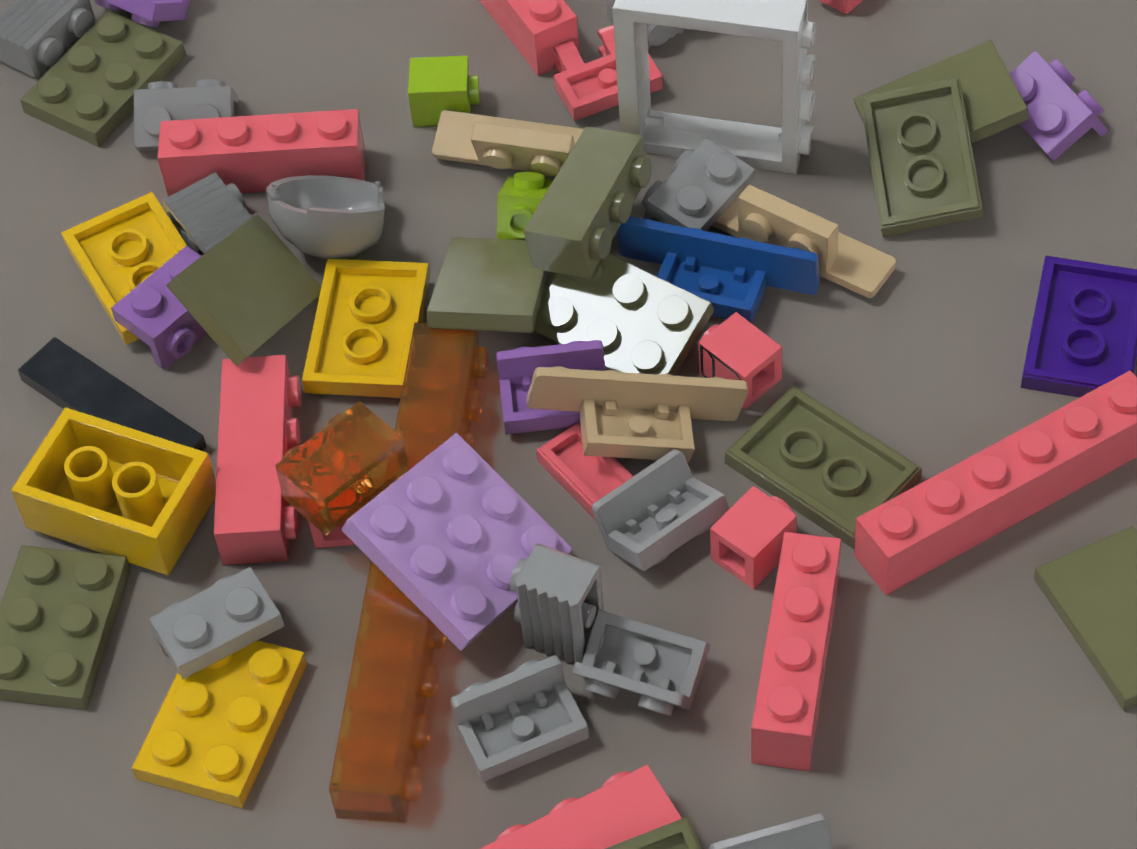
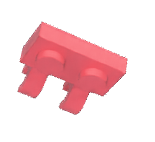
M614 25L597 30V34L603 43L602 46L598 47L601 58L584 63L572 40L553 46V50L559 59L558 62L554 63L557 74L554 75V88L574 121L619 105ZM648 53L650 93L663 89V76Z

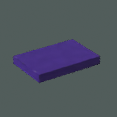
M1045 255L1022 374L1021 388L1082 397L1128 371L1134 374L1137 356V269Z

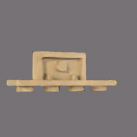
M444 110L440 115L432 153L436 159L556 176L584 129Z
M750 184L711 225L737 238H748L757 242L798 248L803 251L816 253L819 256V276L867 298H873L896 268L895 257L838 232V224Z
M561 366L537 367L528 390L527 407L530 409L579 412L584 456L659 460L670 451L676 449L684 453L687 462H690L695 450L691 419L737 420L748 394V386L744 380H729L721 377L699 378L673 376L671 374L625 373L617 370H580Z

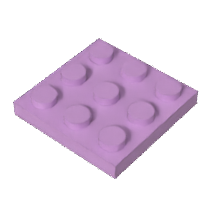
M455 433L348 518L341 529L460 651L517 603V593L509 588L511 574L517 562L521 558L527 559L536 544L539 543L566 554H570L573 550L458 433Z

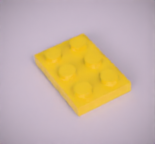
M153 192L61 232L67 250L125 345L139 338L115 321L111 307L187 246Z
M327 259L302 377L305 393L409 398L430 282L428 263Z
M257 640L185 679H182L180 674L177 673L132 766L135 778L242 809L306 669L307 660L305 653Z

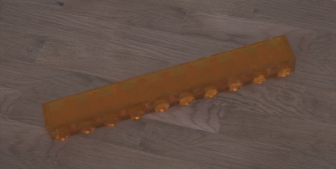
M414 322L384 490L455 433H458L475 450V434L470 432L471 421H480L482 411L481 389H477L478 379L487 378L489 366L488 348L480 347L478 331L433 329L427 327V323ZM372 561L369 567L329 793L336 818L406 823L409 802L418 801L420 798L422 769L421 766L416 765L418 749L426 750L429 743L430 717L429 714H424L426 699H435L438 667L437 664H432L434 649H443L445 635Z

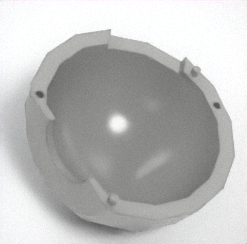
M306 175L283 178L271 182L266 188L269 215L282 237L305 254L324 259L354 257L374 246L381 239L385 211L384 203H382L383 186L380 185V181L371 183L338 176Z

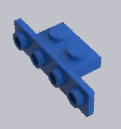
M631 216L626 223H621L617 230L619 250L623 257L661 264L657 277L711 302L714 308L711 316L728 319L737 312L752 323L767 286L809 295H816L820 286L819 256L813 252Z

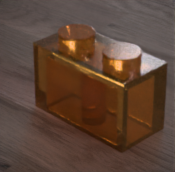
M358 401L344 413L332 417L322 430L305 443L290 449L283 459L275 465L283 498L326 536L408 472L409 466L403 437L361 401Z

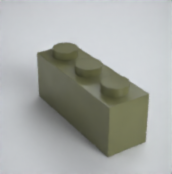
M585 127L523 231L533 269L591 278L600 260L608 256L612 239L621 223H626L629 219L632 204L641 188H646L650 181L652 163L650 158L646 157L642 135Z

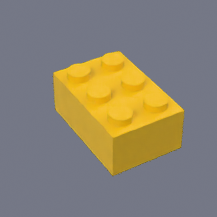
M65 407L11 489V492L26 528L102 554L126 556L129 563L169 576L215 499L216 478L209 454Z

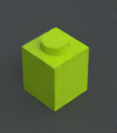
M468 55L410 58L408 97L413 127L438 126L442 111L448 110L472 114V105L480 104L479 75H470Z

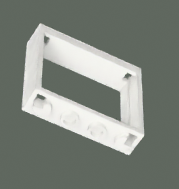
M615 0L612 9L620 132L642 135L645 152L648 154L679 158L687 149L693 152L708 137L753 168L797 174L801 154L810 155L811 139L814 131L813 125L806 124V121L811 120L815 97L814 90H806V86H811L815 69V55L807 54V49H812L816 31V22L808 21V0ZM647 24L783 41L782 128L651 110Z

